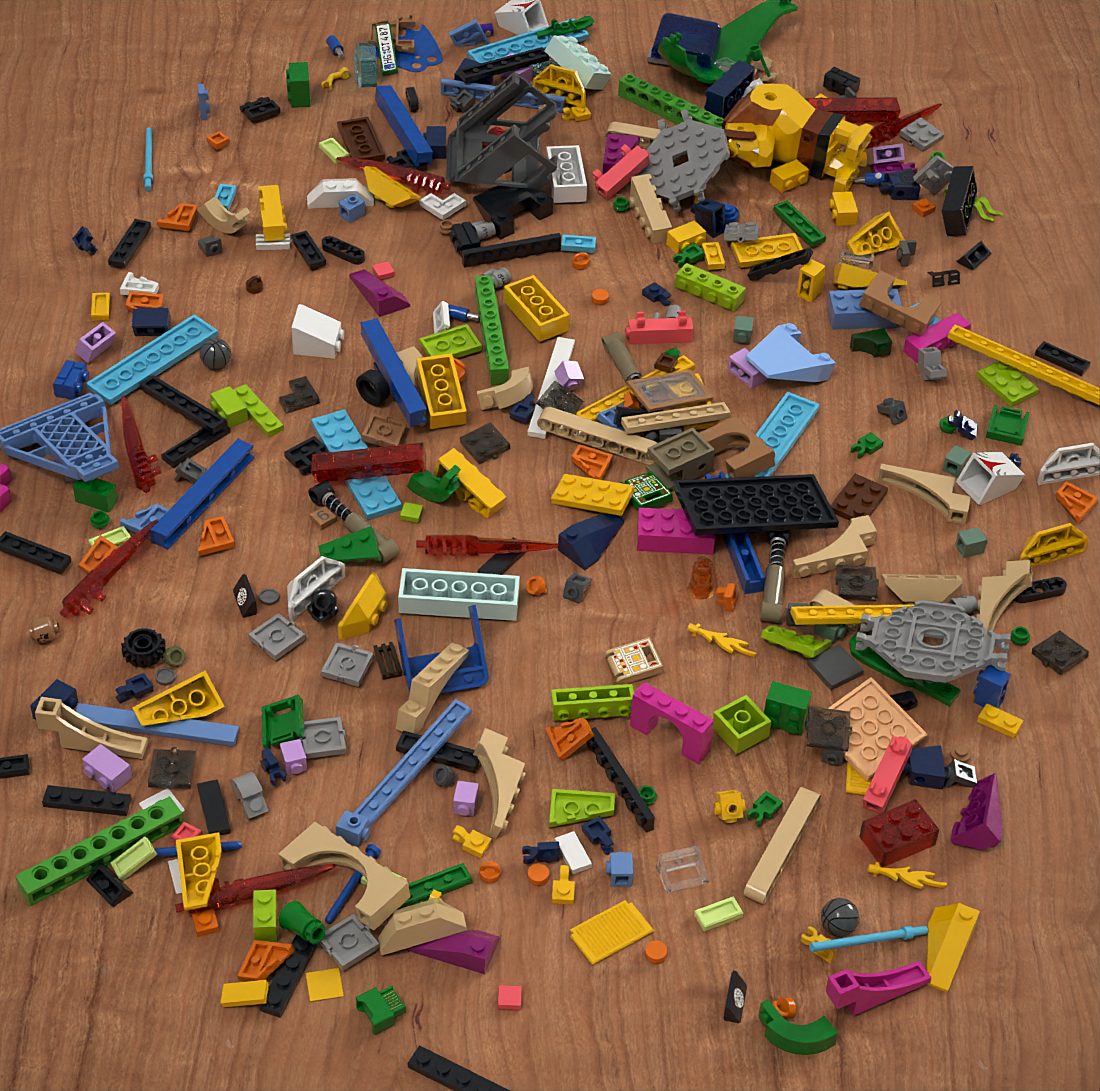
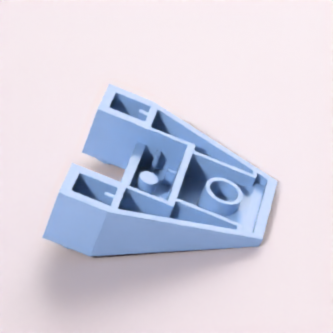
M791 323L778 325L745 357L767 378L807 382L829 380L836 364L830 355L826 353L812 355L798 342L802 333Z

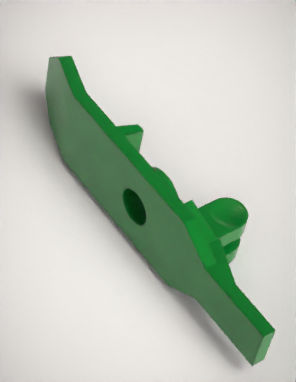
M584 16L578 20L572 21L569 19V22L559 24L556 19H552L551 26L537 31L536 35L540 38L548 35L559 36L585 30L593 25L594 20L591 16Z

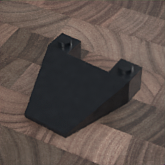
M496 186L473 197V201L484 221L488 223L493 222L496 230L495 235L500 240L514 234V217L512 215L526 209L538 220L553 214V198L543 190Z

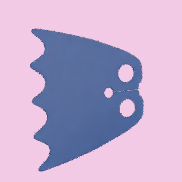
M424 24L421 25L419 31L406 29V35L399 36V40H414L415 52L409 53L395 50L398 67L412 72H420L425 70L427 66L437 65L443 61L437 42ZM378 47L373 49L362 48L380 58ZM430 56H434L437 58V60L434 62H430L427 60V58ZM413 63H420L421 67L413 68L411 65Z

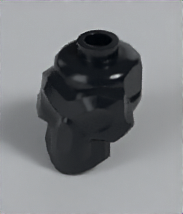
M320 589L312 596L307 610L314 620L323 622L338 613L337 596L332 590Z

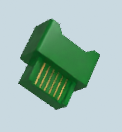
M393 986L380 992L374 987L355 997L356 1008L359 1012H364L373 1024L372 1033L374 1035L395 1025L394 1018L406 1013V1006L394 991Z

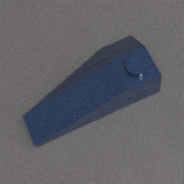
M602 513L573 524L558 534V551L583 570H586L599 561L602 552L607 549L609 542L616 536L625 520L619 515Z

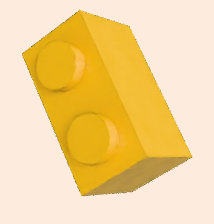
M796 159L771 170L770 183L781 193L807 183L809 169L801 162H798L799 160Z
M852 191L832 192V198L829 199V209H832V219H835L836 226L856 225L858 210Z
M694 220L667 231L666 245L676 254H681L683 248L693 243L699 247L702 246V243H705L706 231Z
M811 259L800 269L796 296L811 303L822 293L825 265Z

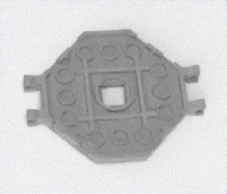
M687 109L681 111L684 122L668 128V125H665L664 119L657 121L660 133L647 148L650 164L636 175L650 174L652 177L651 185H655L657 189V198L667 199L670 205H673L675 212L681 210L679 200L692 195H697L699 202L705 200L704 189L707 187L706 183L720 170V164L730 156L727 135L724 129L692 120V116H689ZM688 154V162L676 167L674 166V161L679 156Z
M919 600L914 602V606L898 608L886 617L883 615L871 617L870 615L862 614L861 622L868 624L861 623L860 631L867 632L872 628L873 631L871 636L857 632L856 640L862 642L856 643L855 650H864L867 647L872 648L904 677L947 683L991 664L996 669L1005 671L1006 663L1000 661L1006 662L1007 653L996 654L993 652L995 645L1001 651L1008 652L1009 644L1003 642H1010L1011 634L1000 635L992 630L987 631L983 627V623L976 617L966 614V609L961 605ZM925 636L944 640L942 645L931 646L923 643V638Z

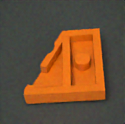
M179 204L174 210L167 213V217L164 220L159 219L157 221L158 227L190 231L198 212V205Z
M129 291L126 309L133 312V309L142 307H162L164 295Z
M578 444L572 455L573 463L591 478L602 480L613 460V454Z
M1067 481L1056 492V498L1078 523L1092 510L1099 499Z
M224 516L205 520L201 543L198 547L199 556L235 547V541Z
M100 535L81 560L78 568L95 578L129 561L131 555Z
M584 718L561 723V726L553 728L549 726L545 728L558 757L562 760H565L594 736L588 721Z
M254 940L237 975L239 981L264 980L294 953L293 945Z

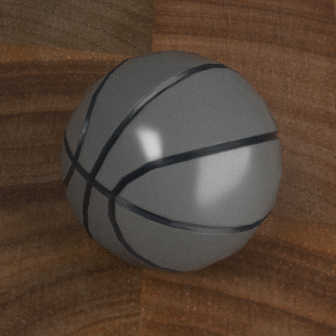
M212 338L201 346L200 359L206 367L218 370L229 363L231 349L224 340Z
M845 898L831 899L824 905L820 916L824 929L837 937L847 936L855 931L860 919L857 907Z

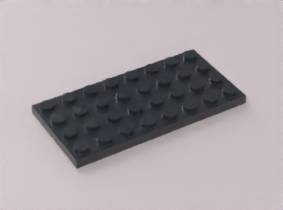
M814 474L673 481L672 487L694 535L837 528L839 524Z

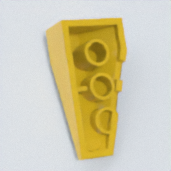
M888 211L875 216L867 222L846 244L852 255L858 257L893 249L899 245L900 241L905 239Z
M840 263L834 266L833 284L838 285L837 288L843 290L848 288H865L870 285L878 273ZM895 278L893 286L906 285L907 281Z
M205 670L132 707L141 726L205 717L225 706Z
M219 832L176 840L184 910L207 907L222 853Z
M961 903L935 907L927 925V972L931 976V982L926 985L948 993L976 927L980 911Z

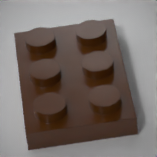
M855 473L830 506L835 515L849 521L852 518L867 515L870 517L887 494L888 487Z

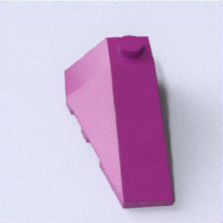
M365 269L349 274L350 279L379 317L410 307V303L402 293Z
M994 773L977 781L968 797L970 800L969 805L963 808L960 813L962 815L960 822H955L951 834L952 843L979 850L995 847L1001 843L1003 828L997 776Z
M467 930L403 950L485 974L500 936L480 930Z

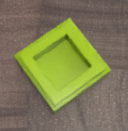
M405 502L400 514V520L419 523L423 512V505Z

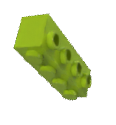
M686 263L676 273V288L735 312L745 301L746 287Z
M633 685L552 689L551 712L553 721L631 715L632 697L634 694Z

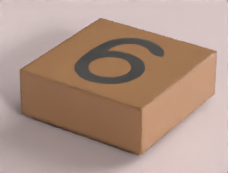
M326 506L310 514V519L320 529L337 521L336 516Z

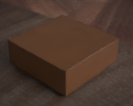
M661 353L654 364V368L671 373L678 363V358Z

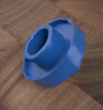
M726 203L725 224L736 222L739 218V210L735 206Z

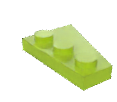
M773 625L763 629L761 638L766 639L769 643L782 645L789 651L800 652L807 658H814L829 649L832 640L825 639L824 642L814 640V636L809 634L807 636H798L793 630Z
M552 789L549 828L592 820L599 816L601 818L613 816L615 793Z

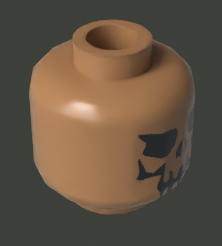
M51 616L35 618L29 625L30 637L38 644L54 641L57 633L60 632L58 621H54Z

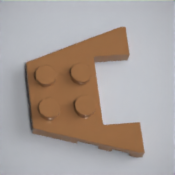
M410 14L408 18L396 17V20L389 22L386 19L369 23V46L378 47L375 26L390 23L394 49L409 53L415 52L414 40H399V27H415V14Z

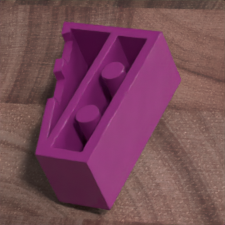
M608 134L602 174L604 175L623 158L620 148L624 144L632 150L637 145L639 146L640 137Z

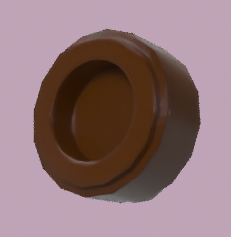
M255 275L246 281V290L253 294L261 292L263 290L261 277Z

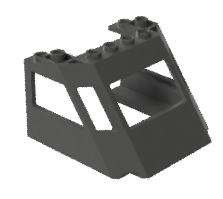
M513 72L458 119L457 128L448 137L446 180L540 189L551 181V173L557 169V156L554 155L551 159H548L539 152V136L550 129V120L554 119L557 115V103L518 73ZM529 92L546 104L544 108L527 122L497 119ZM490 125L510 127L502 135L487 134ZM482 143L489 144L482 150ZM512 167V181L496 180Z

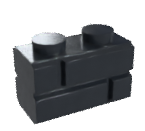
M833 67L825 73L823 87L840 95H845L847 87H850L853 92L857 93L861 79Z
M470 221L451 226V232H449L450 241L454 242L455 251L459 252L461 257L462 250L481 247L480 240Z

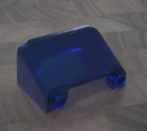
M671 13L664 14L651 50V57L662 59L657 52L659 44L664 37L669 38L671 34L675 35L678 32L682 35L679 46L686 50V54L696 55L697 64L700 67L711 69L719 51L721 26L716 22Z

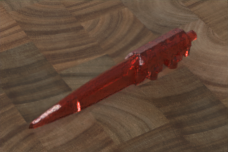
M938 103L875 126L869 133L872 138L865 150L873 146L878 147L880 142L883 143L885 140L890 141L891 138L897 136L901 129L920 117L924 119L942 104Z
M336 158L338 161L364 170L365 166L376 167L392 179L408 184L412 187L411 191L416 194L420 188H423L424 191L428 190L426 196L430 193L434 195L435 192L441 194L443 189L450 190L451 184L445 183L444 177L410 167L360 158Z
M124 395L121 407L126 451L136 487L143 490L144 493H148L150 487L156 484L154 476L161 474L162 471L160 467L151 469V463L158 461L157 455L153 454L148 457L144 451L134 416Z
M159 520L152 521L108 555L94 570H91L63 599L62 604L64 608L60 611L61 616L66 617L69 613L78 616L79 611H84L90 615L93 612V608L89 606L91 599L96 598L101 602L105 600L106 595L102 593L103 587L136 552L149 536L150 529Z
M426 535L425 540H416V548H425V554L431 553L433 556H436L438 552H443V555H447V552H450L452 556H455L457 552H462V555L467 553L470 556H479V554L531 552L560 547L559 544L550 542L478 538V536Z
M335 864L289 869L244 880L242 878L234 880L231 885L229 881H225V886L220 887L218 878H214L207 907L190 909L187 912L192 917V914L236 906L244 900L252 899L256 890L278 891L335 868ZM183 902L175 904L176 913L186 911L184 910Z

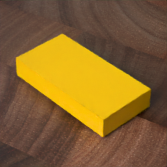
M92 293L91 321L109 320L110 293Z
M267 980L223 984L220 1003L222 1007L266 1004L269 983Z

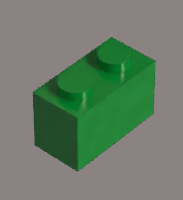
M95 478L86 482L80 479L73 485L75 502L109 513L118 501L116 484Z

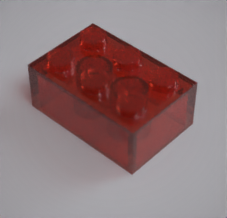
M915 799L862 821L859 837L883 868L935 846L939 828Z

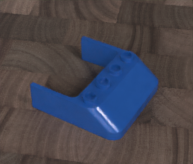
M476 605L468 607L474 644L466 648L469 650L468 657L453 673L441 693L482 686L488 680V670ZM401 618L394 620L402 669L410 692L412 679L441 652L409 658L407 656Z

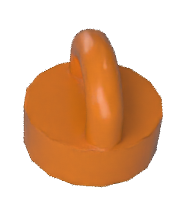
M585 252L575 254L572 258L573 267L579 270L586 269L589 266V255Z
M534 575L528 579L526 584L528 593L538 596L547 592L545 581L542 577Z
M484 862L480 865L479 876L486 883H494L501 876V868L496 862Z
M782 997L779 1000L773 1001L772 1005L785 1020H792L795 1017L796 1004L791 997Z

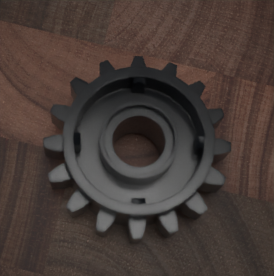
M147 628L134 630L127 637H124V643H121L122 656L132 666L140 668L153 666L160 659L164 658L163 653L166 650L165 639H162L161 633L158 634L155 630Z

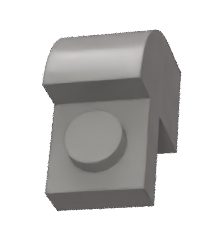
M936 347L918 349V365L923 380H940L941 377L947 376V369L941 365V351Z
M248 772L229 780L236 800L240 799L247 819L268 811L261 792L263 791L253 772Z

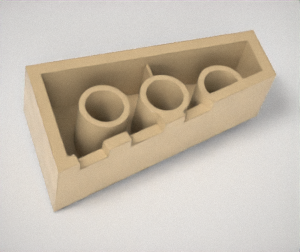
M650 174L631 177L630 197L628 198L629 206L634 210L635 217H638L640 226L644 228L646 237H649L652 244L664 242L667 240V231L672 230V225L666 211L663 210L661 199L657 198L655 185H651L652 177Z

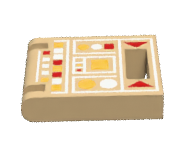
M650 637L605 652L608 664L615 679H617L618 685L628 684L664 672L663 665ZM650 652L654 661L648 662L645 655H648Z

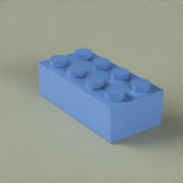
M891 289L888 294L889 298L897 305L902 306L898 290ZM865 290L829 291L827 310L832 329L901 327L859 306Z

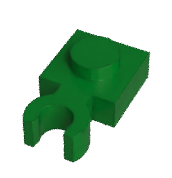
M693 243L683 248L681 254H675L673 262L678 261V267H683L686 262L692 264L705 257L704 251Z
M870 432L858 439L857 444L851 446V453L858 451L857 458L860 459L864 456L865 452L871 455L882 448L884 442Z
M765 791L753 803V809L748 811L747 820L757 817L755 825L759 826L763 822V817L765 816L770 819L782 808L783 802Z

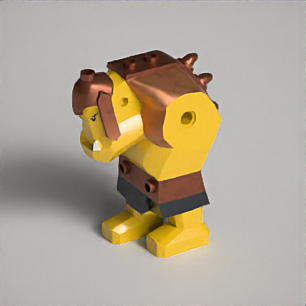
M787 84L758 85L736 103L721 125L727 135L730 153L728 159L744 167H751L752 165L754 168L769 167L772 160L786 164L797 159L799 160L798 162H801L809 169L808 174L819 180L825 174L835 177L833 192H847L854 179L858 177L860 170L857 167L862 163V160L858 158L870 143L872 136L869 133L874 129V126L867 123L857 126L847 122L843 114L815 109L796 90ZM842 145L846 146L845 152L841 150Z

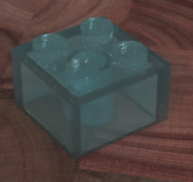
M356 43V49H353L355 81H358V88L376 87L377 64L375 43Z

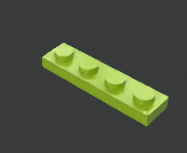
M246 384L233 389L247 407V415L267 437L284 431V425Z

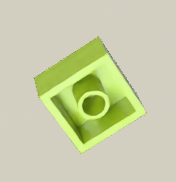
M747 695L713 713V729L736 754L769 737L771 720Z

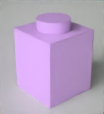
M562 361L554 371L561 389L574 390L584 380L577 361Z
M297 739L280 743L281 759L286 775L307 771L306 756L301 740Z
M457 781L453 799V814L474 816L478 800L479 783Z

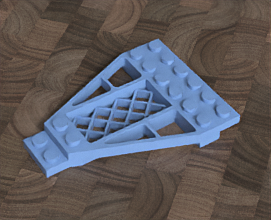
M90 392L0 429V449L6 455L77 480L91 481L98 476L111 473L113 470L120 468L118 461L112 456L105 402L98 394L93 395ZM103 416L104 422L91 427L85 424L87 421ZM105 431L106 444L97 434ZM34 443H38L41 446L30 452L19 450ZM50 455L56 462L50 461L42 457Z

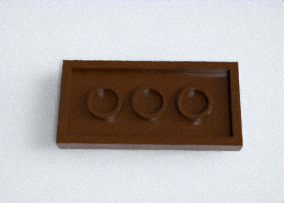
M369 117L337 122L338 130L354 165L385 160V153Z

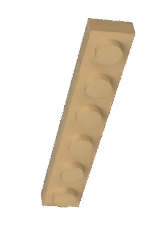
M725 402L622 417L621 424L627 434H634L643 431L728 419L731 412Z

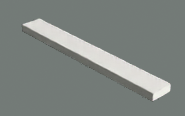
M557 338L527 436L546 438L547 431L538 427L537 420L545 407L555 408L561 388L554 371L562 361H570L575 345L574 339Z

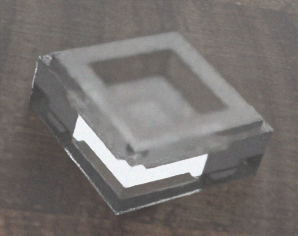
M725 57L716 60L715 66L727 72L736 62Z

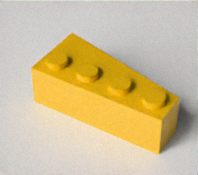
M453 448L438 459L433 475L439 478H443L454 465L461 469L458 474V481L462 485L454 492L459 500L469 502V507L486 519L503 508L506 500L504 493L497 489L487 477L482 475L476 466L467 461L463 454Z

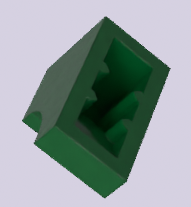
M884 328L852 334L850 342L852 352H866L873 355L874 358L890 355L892 340Z

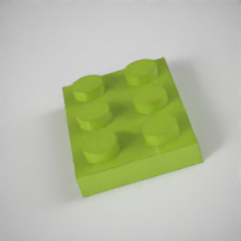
M467 324L419 338V344L428 357L452 354L453 358H459L482 351V344Z
M1000 361L977 371L976 374L978 379L1010 407L1038 395L1039 388L1018 370Z

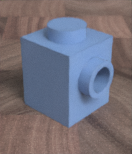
M355 194L339 202V216L347 222L351 223L365 215V202Z
M345 810L336 824V836H341L346 843L360 847L362 842L368 839L371 832L369 819Z
M610 853V861H606V874H610V887H632V853Z

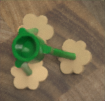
M760 45L751 46L746 56L748 64H750L751 59L758 63L755 66L754 75L759 69L760 71L765 70L767 75L761 81L767 83L774 81L778 73H770L768 70L772 66V59L768 57L763 58Z

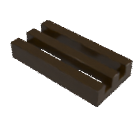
M389 642L387 646L383 643L381 647L373 645L382 679L402 676V669L393 642ZM388 651L391 652V656L397 672H394ZM380 652L384 654L389 670L388 674H386Z

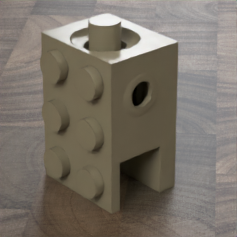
M691 428L648 447L647 453L655 463L646 466V470L648 472L652 471L671 490L673 489L674 480H693L712 471L715 449L694 428Z

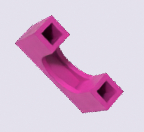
M644 682L632 697L630 726L648 735L658 724L659 716L666 718L679 729L682 735L681 755L699 764L710 752L714 720Z

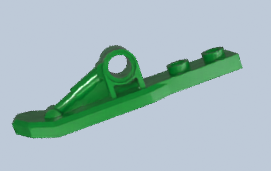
M857 633L849 640L851 655L866 666L903 686L915 688L949 707L960 694L961 689L948 682H933L904 677L870 647L864 650H855L856 643L862 642L856 640Z

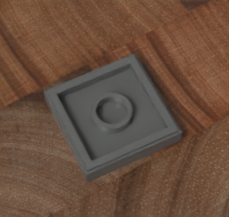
M840 644L807 661V665L830 690L863 675L864 671Z

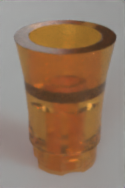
M700 556L694 562L691 579L687 587L688 593L693 598L708 599L714 594V567L711 559Z

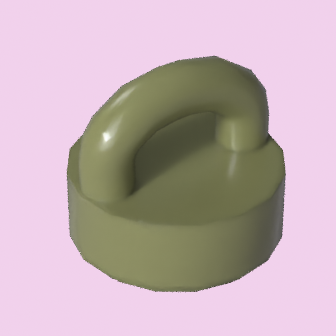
M171 646L165 650L164 662L168 665L179 666L184 662L185 653L182 648Z

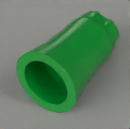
M292 901L281 910L278 919L281 928L291 931L312 944L321 942L324 939L326 927L301 902Z

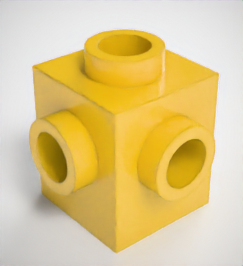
M738 790L715 792L714 812L715 815H718V818L725 820V823L737 822V818H743V812L746 810L744 799H741V792Z

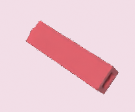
M624 144L620 148L623 158L604 175L598 169L592 173L594 175L593 179L596 181V191L606 200L614 196L631 180V177L636 176L650 164L649 153L646 149H642L637 145L631 150Z
M686 310L678 311V318L645 319L644 312H637L636 319L629 320L628 327H625V336L629 337L630 344L692 342L691 317L687 318Z
M892 736L863 798L864 808L883 815L912 752V743L907 738Z

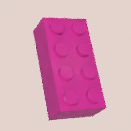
M639 508L637 551L713 555L715 534L694 535L683 510Z

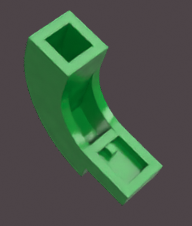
M454 465L443 478H439L422 466L411 476L407 487L428 501L442 502L447 500L462 485L458 481V474L461 469Z
M768 999L760 1003L758 1016L761 1023L766 1026L765 1037L781 1050L798 1055H812L836 1045L838 1032L825 1016L810 1024L797 1025L785 1020Z

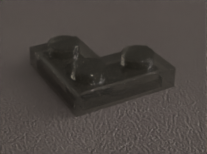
M306 376L289 381V387L293 393L279 397V403L286 414L320 404V399Z

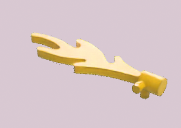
M690 623L687 628L688 631L693 633L692 636L695 637L698 633L706 638L709 643L712 642L713 638L723 650L731 654L733 649L742 654L751 657L756 656V652L741 647H747V642L727 638V633H717L699 628V623L697 625Z
M876 862L875 865H868L867 872L873 873L874 877H877L879 873L890 877L894 881H897L899 877L905 883L915 888L922 889L923 884L939 888L947 886L946 882H936L927 879L934 878L935 874L932 872H909L910 867L882 868L879 866V862Z

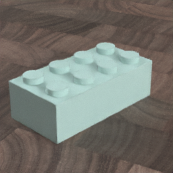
M563 35L553 36L545 52L561 67L577 71L585 89L603 90L612 75L608 68L600 64L594 55H590L587 52V48L579 45L576 38Z

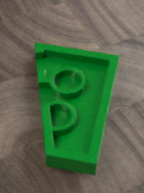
M372 526L318 546L320 556L342 563L356 560L358 562H365V560L369 559L381 561L375 531Z

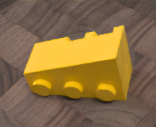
M278 185L258 186L264 241L285 240L284 233H288L284 206H281Z

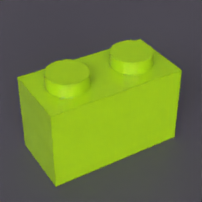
M230 386L210 394L211 402H209L211 410L225 418L228 427L231 428L248 421L247 407Z
M276 890L254 891L253 930L255 940L277 942Z

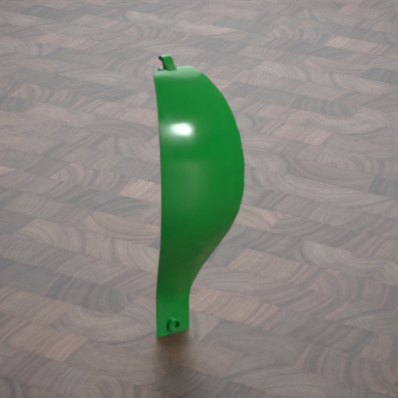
M767 0L687 48L679 46L682 35L678 32L675 35L671 34L669 38L664 37L658 46L657 52L672 68L681 74L707 84L715 83L738 60L747 63L746 54L749 53L748 49L753 45H760L774 23L781 16L797 11L798 6L793 4L791 0Z

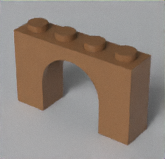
M880 270L864 291L859 306L922 336L938 313L942 301L926 293L917 306L903 307L897 305L888 296L895 277Z
M736 416L699 433L715 449L714 454L730 447L747 448L745 451L725 460L727 474L730 478L752 477L775 466L774 450L768 447L763 439H759L754 431L746 427L745 423Z

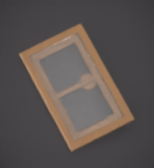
M691 369L626 381L628 387L648 412L713 400V396Z

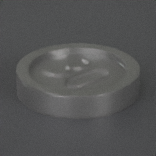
M273 588L262 590L259 594L260 602L264 605L277 603L279 600L278 591Z
M164 667L156 672L155 678L160 685H170L175 681L176 673L173 669Z

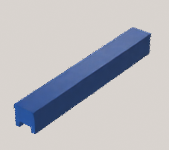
M391 85L376 86L375 101L414 165L419 167V163L424 162L428 166L431 165L433 151Z
M378 318L360 322L361 336L381 374L386 379L389 389L409 426L413 427L414 425L427 422V418L423 413L427 411V408Z
M238 438L150 529L152 543L169 549L254 459V456L250 454L253 445Z
M723 471L716 476H710L709 473L705 474V479L726 478ZM748 533L722 534L744 594L763 592L765 577Z

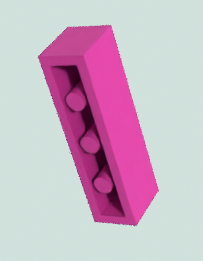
M955 313L927 327L922 336L913 334L907 337L903 352L918 363L919 348L936 347L942 351L953 346L956 343L947 338L952 327L958 325L970 331L971 323L959 313Z

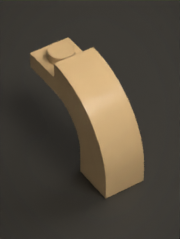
M216 196L197 209L213 228L226 234L234 233L246 225L245 220L247 218L245 216L250 213L247 207L239 213H232L221 204Z
M529 367L512 370L510 380L502 385L477 391L481 409L484 410L499 406V409L505 408L521 401L530 394L533 389V380Z

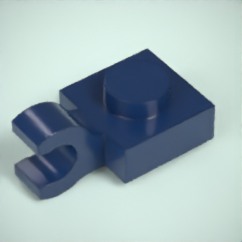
M82 226L72 239L79 249L86 252L89 250L94 255L98 249L91 243L93 236L88 228Z
M654 282L642 289V295L652 302L659 301L664 306L671 304V301L668 300L671 294Z
M528 394L523 403L517 402L509 413L510 418L526 424L534 413L535 403H533L535 397Z
M955 410V418L949 415L948 423L958 427L957 431L973 440L977 434L978 424Z
M145 673L127 679L125 686L115 689L118 694L116 699L119 703L127 701L131 695L136 699L153 692V685Z
M270 748L262 750L260 764L264 772L268 771L270 774V783L276 786L275 778L278 777L285 782L286 774L280 769L279 763Z
M600 816L582 825V832L592 844L599 842L602 851L606 855L614 851L611 845H614L613 840L610 838L611 830Z
M559 841L537 843V847H522V854L530 855L523 856V863L531 864L536 859L538 862L546 863L559 861Z

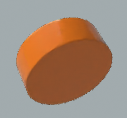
M596 289L592 292V301L595 304L603 305L608 302L609 293L606 290Z
M540 863L531 865L527 874L529 882L537 886L547 883L549 880V869L547 866Z
M657 940L649 942L645 948L646 959L656 964L663 962L667 957V946Z

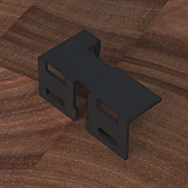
M957 270L927 272L932 276V287L944 286L945 274H948V285L960 284V272Z

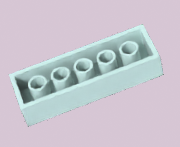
M402 568L398 596L399 613L470 618L468 607L476 605L478 618L516 621L520 576Z

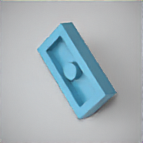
M220 184L215 196L228 211L237 188L235 185Z
M562 236V251L595 253L596 237Z

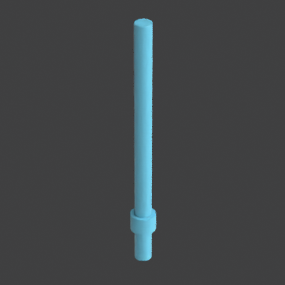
M150 127L146 128L145 174L143 175L146 191L151 190V184L153 183L152 128Z
M904 926L899 930L810 943L809 948L811 952L900 938L908 940L913 939L914 936L928 934L927 926Z

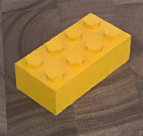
M534 275L504 286V303L539 342L569 331L570 314Z
M444 354L417 358L416 373L423 402L427 408L426 414L430 429L466 424L467 411L453 355Z

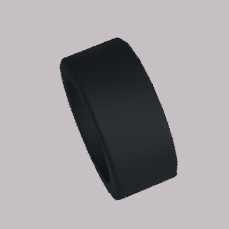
M367 370L356 379V387L359 394L370 405H379L389 397V385L386 379L376 370Z

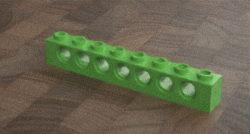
M628 73L619 80L618 96L677 125L684 122L681 111L687 109L689 116H692V120L722 128L723 118Z
M492 276L475 277V298L478 315L480 316L479 321L490 385H502L509 380V367Z
M170 796L159 800L148 808L142 809L136 814L120 820L117 824L101 830L90 838L62 850L59 854L43 860L34 867L22 871L15 876L18 889L31 907L88 877L99 863L106 866L111 865L113 860L143 837L148 838L150 843H153L176 831L184 822L183 813Z

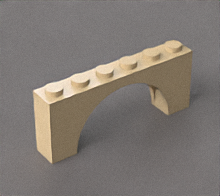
M316 822L278 853L281 867L296 878L312 868L329 864L344 865L359 871L367 880V888L355 909L358 920L372 930L380 926L410 898L409 884L403 877L396 876L388 867L381 866L373 857L366 856L356 846L352 847L341 836L334 835L326 826H321Z

